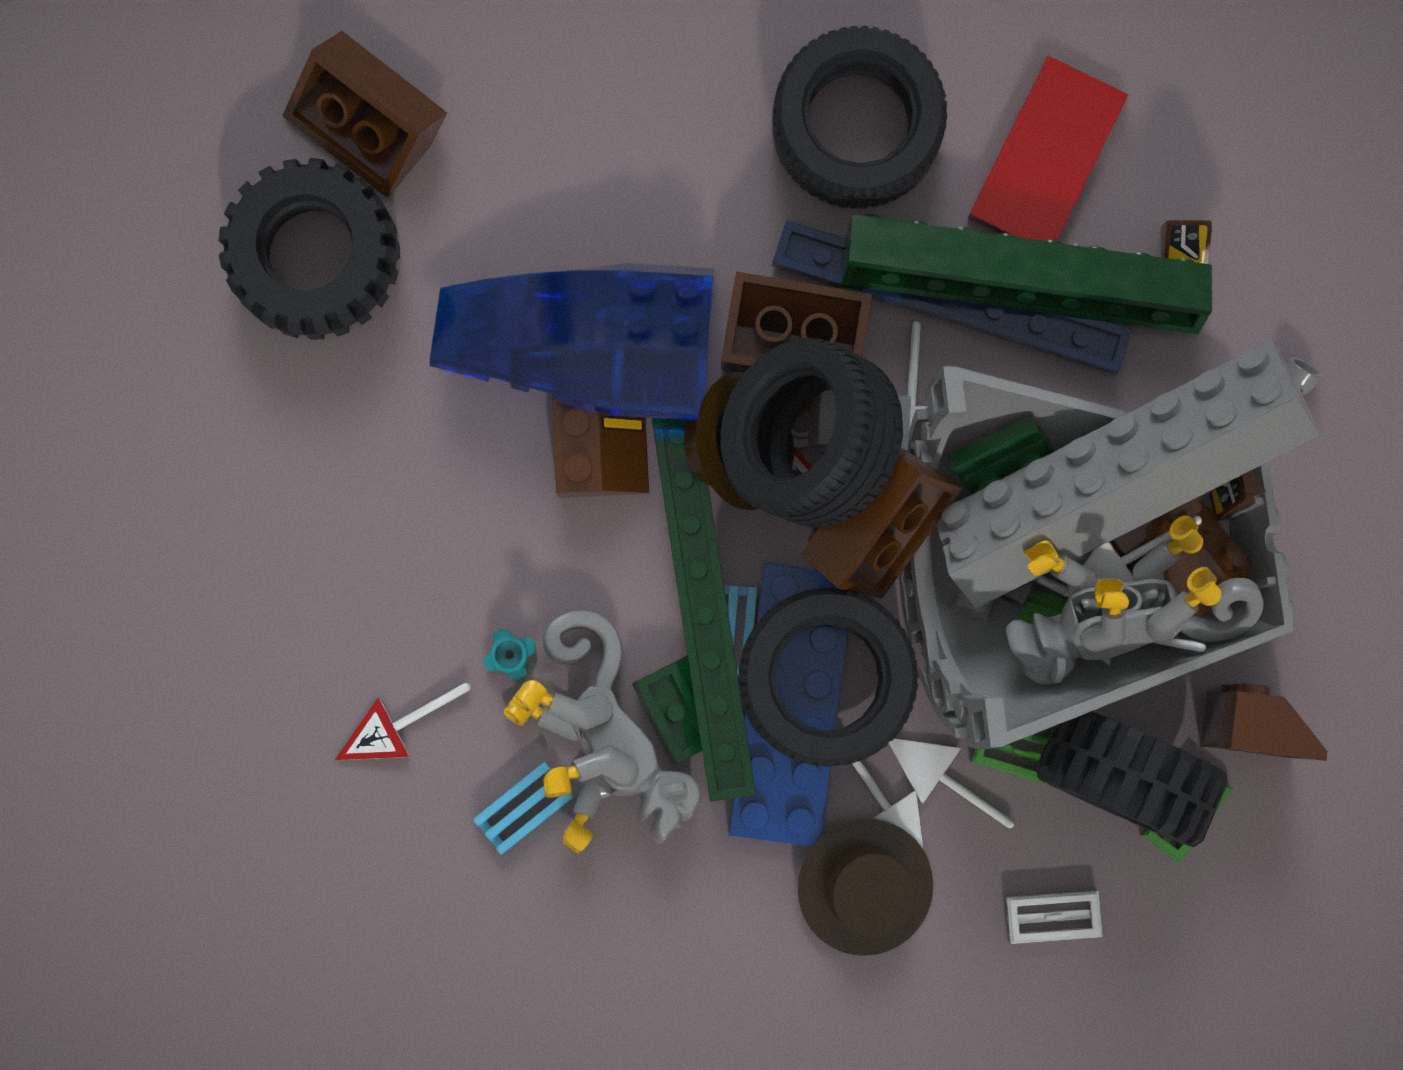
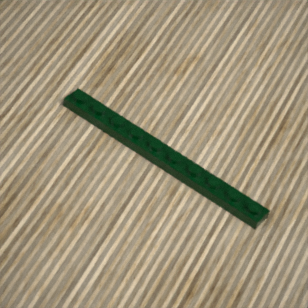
M687 344L641 350L710 802L754 796L756 795L743 704L740 697L737 665L709 485L703 483L695 476L687 462L684 449L685 429L690 417L697 410Z

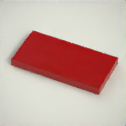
M1047 56L968 218L1001 234L1009 233L1020 238L1041 241L1057 240L1128 94L1057 59Z

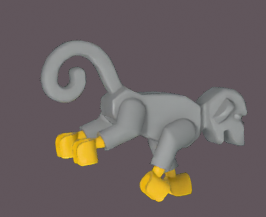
M1181 516L1174 520L1170 526L1169 535L1173 540H1164L1139 560L1133 567V581L1123 583L1121 579H1098L1097 575L1087 567L1065 555L1058 556L1055 548L1048 540L1041 541L1023 551L1031 560L1027 566L1034 576L1037 577L1050 570L1052 576L1067 583L1068 600L1062 609L1059 622L1042 614L1034 613V624H1029L1022 620H1013L1006 627V634L1010 649L1016 658L1019 659L1024 675L1033 682L1047 685L1061 683L1075 666V660L1078 657L1085 660H1107L1154 641L1165 642L1171 640L1179 632L1206 642H1220L1236 638L1247 632L1259 620L1264 607L1263 598L1258 585L1246 578L1228 579L1217 586L1215 583L1217 577L1207 567L1194 570L1188 577L1187 587L1191 592H1181L1177 595L1173 585L1164 580V571L1180 559V552L1182 550L1186 553H1196L1203 545V538L1197 532L1198 525L1190 516ZM1235 601H1244L1242 607L1233 614L1230 604ZM1201 602L1206 606H1211L1213 614L1218 620L1203 619L1194 615L1199 609L1198 604Z
M578 610L562 614L551 622L544 633L543 645L546 654L557 664L575 665L589 654L592 644L588 639L581 638L575 646L566 647L562 642V635L577 628L594 632L600 639L603 648V659L594 687L590 686L577 700H574L558 692H555L554 696L548 694V691L542 684L535 680H530L522 685L503 713L509 720L519 726H523L528 718L532 716L538 720L537 726L569 740H579L585 756L573 760L571 767L551 769L543 779L547 798L571 794L570 779L577 778L580 783L584 782L572 811L576 816L562 835L563 843L577 854L585 849L595 834L583 825L587 820H594L601 800L611 795L640 796L641 806L637 820L638 822H643L653 814L654 820L650 830L651 837L657 844H662L674 829L682 827L681 821L686 822L693 817L701 798L699 784L691 775L681 772L661 771L657 763L653 744L643 731L619 708L611 689L622 659V642L613 624L607 618L592 611ZM540 703L544 705L543 708L538 707Z

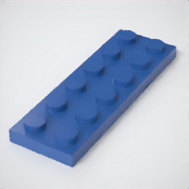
M764 563L757 623L771 608L792 595L817 588L837 587L815 569ZM831 625L806 628L793 636L780 653L775 672L778 696L789 714L808 727L824 731L836 728L848 634L847 629ZM745 712L744 717L756 795L734 798L729 836L812 847L822 836L831 766H816L802 763L780 753L759 735Z

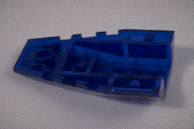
M622 263L575 270L504 276L441 287L429 359L430 366L487 382L491 377L510 382L512 389L527 393L530 388L554 394V400L573 405L575 400L595 405V411L608 415L697 420L700 405L706 394L714 268Z

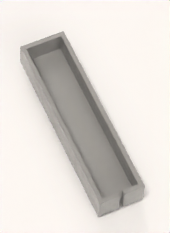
M1270 339L1257 347L1248 349L1240 356L1213 370L1202 373L1199 377L1158 396L1155 400L1126 415L1117 417L1109 424L1073 440L1070 444L1041 459L1034 460L1028 466L1001 480L990 483L982 490L950 504L943 511L937 527L941 542L945 545L942 548L948 573L976 609L1050 572L1048 570L1036 577L1027 566L1031 560L1023 551L1041 541H1050L1058 556L1065 555L1074 560L1320 436L1296 379L1273 340Z

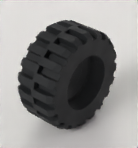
M297 158L283 161L284 169L274 171L271 166H268L258 172L262 178L259 182L252 186L246 181L239 188L238 191L243 197L238 204L229 202L224 213L229 222L227 227H220L218 241L224 246V252L219 253L221 268L228 276L226 282L244 307L271 329L276 328L280 330L284 335L298 338L299 335H305L310 340L324 339L325 334L334 333L337 337L349 333L350 325L356 322L363 325L372 318L369 312L376 305L382 308L389 298L386 293L389 284L395 285L399 271L395 266L396 260L400 259V244L396 239L397 229L394 221L371 185L361 176L358 178L354 176L350 169L338 163L333 167L328 166L324 159L310 158L308 164H300ZM318 210L330 212L345 223L352 238V252L346 267L337 278L320 288L297 290L287 286L278 279L270 264V248L277 231L285 222L300 213Z
M1093 711L1055 725L1036 766L1037 778L1042 782L1115 816L1190 847H1195L1204 841L1228 785L1226 773L1217 766L1166 741Z

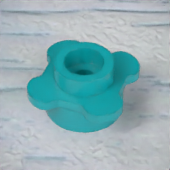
M499 629L493 635L494 644L490 654L484 657V666L490 672L499 670L508 674L513 681L522 680L527 674L525 666L529 656L536 652V645L530 638L519 639L512 636L509 630ZM509 650L514 652L512 659L506 658V652Z

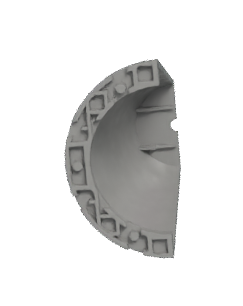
M943 366L934 375L924 391L925 401H929L927 409L915 410L909 429L908 452L962 487V490L952 502L954 503L971 494L961 482L957 472L952 470L948 454L1032 414L1036 424L1043 430L1053 447L1058 450L1070 444L1073 440L1083 437L1109 424L1117 417L1130 412L956 366ZM1269 461L1253 469L1266 492L1236 514L1218 521L1232 541L1242 548L1246 559L1252 565L1243 578L1252 580L1258 585L1264 602L1263 612L1254 626L1236 638L1220 642L1200 641L1181 632L1177 634L1179 639L1205 644L1206 649L1204 652L1149 643L1128 653L1111 658L1110 666L1102 660H1085L1078 657L1075 660V666L1061 683L1041 685L1033 682L1024 675L1019 659L1016 658L1010 649L1006 627L1013 620L1018 619L1019 614L1022 613L1023 605L1017 607L998 597L993 600L992 609L987 621L970 619L953 609L960 588L948 573L942 548L945 545L941 542L936 524L899 575L908 638H910L912 644L921 643V655L924 656L927 667L918 668L917 671L934 711L947 730L955 738H967L968 746L971 748L990 749L1002 747L1293 632L1295 610L1292 601L1289 599L1287 587L1288 563L1285 555L1276 550L1273 542V535L1277 534L1280 530L1281 517L1278 509L1275 507L1272 487L1274 471ZM1209 492L1201 496L1200 500L1212 510ZM1051 571L1043 575L1067 586V583L1052 576ZM1035 579L1031 585V588L1034 590L1063 597L1062 594L1038 584ZM1235 601L1230 604L1233 614L1242 607L1244 601ZM1209 608L1199 616L1203 619L1218 620L1213 614L1212 608Z

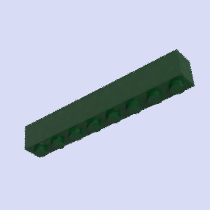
M852 214L845 236L841 285L1191 334H1199L1212 312V265L1197 263L1190 259H1168L1150 256L1143 252L1126 253L1106 250L1100 246L1084 247L1062 244L1057 240L1041 241L1020 238L1009 233H984L972 231L966 227L949 228L928 225L922 221L892 220L874 214Z

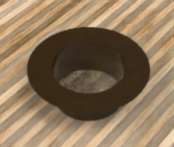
M734 372L721 377L710 387L703 398L700 408L690 417L684 434V449L687 462L695 476L703 483L712 486L714 491L724 501L743 510H757L758 508L747 503L735 491L726 473L721 454L720 432L724 410L732 390L744 373ZM790 433L787 463L791 473L794 460L793 435Z
M877 819L849 821L826 832L807 853L798 879L799 904L810 929L830 947L852 955L881 954L903 944L923 923L929 911L933 895L932 870L922 847L902 828Z

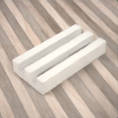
M1098 890L1005 897L1010 944L1103 937ZM1089 901L1090 909L1018 914L1017 906ZM1091 919V927L1019 932V924Z

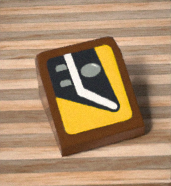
M1166 221L1161 226V258H1185L1197 263L1208 264L1212 221Z
M1253 470L1209 491L1212 510L1217 521L1236 514L1266 492Z

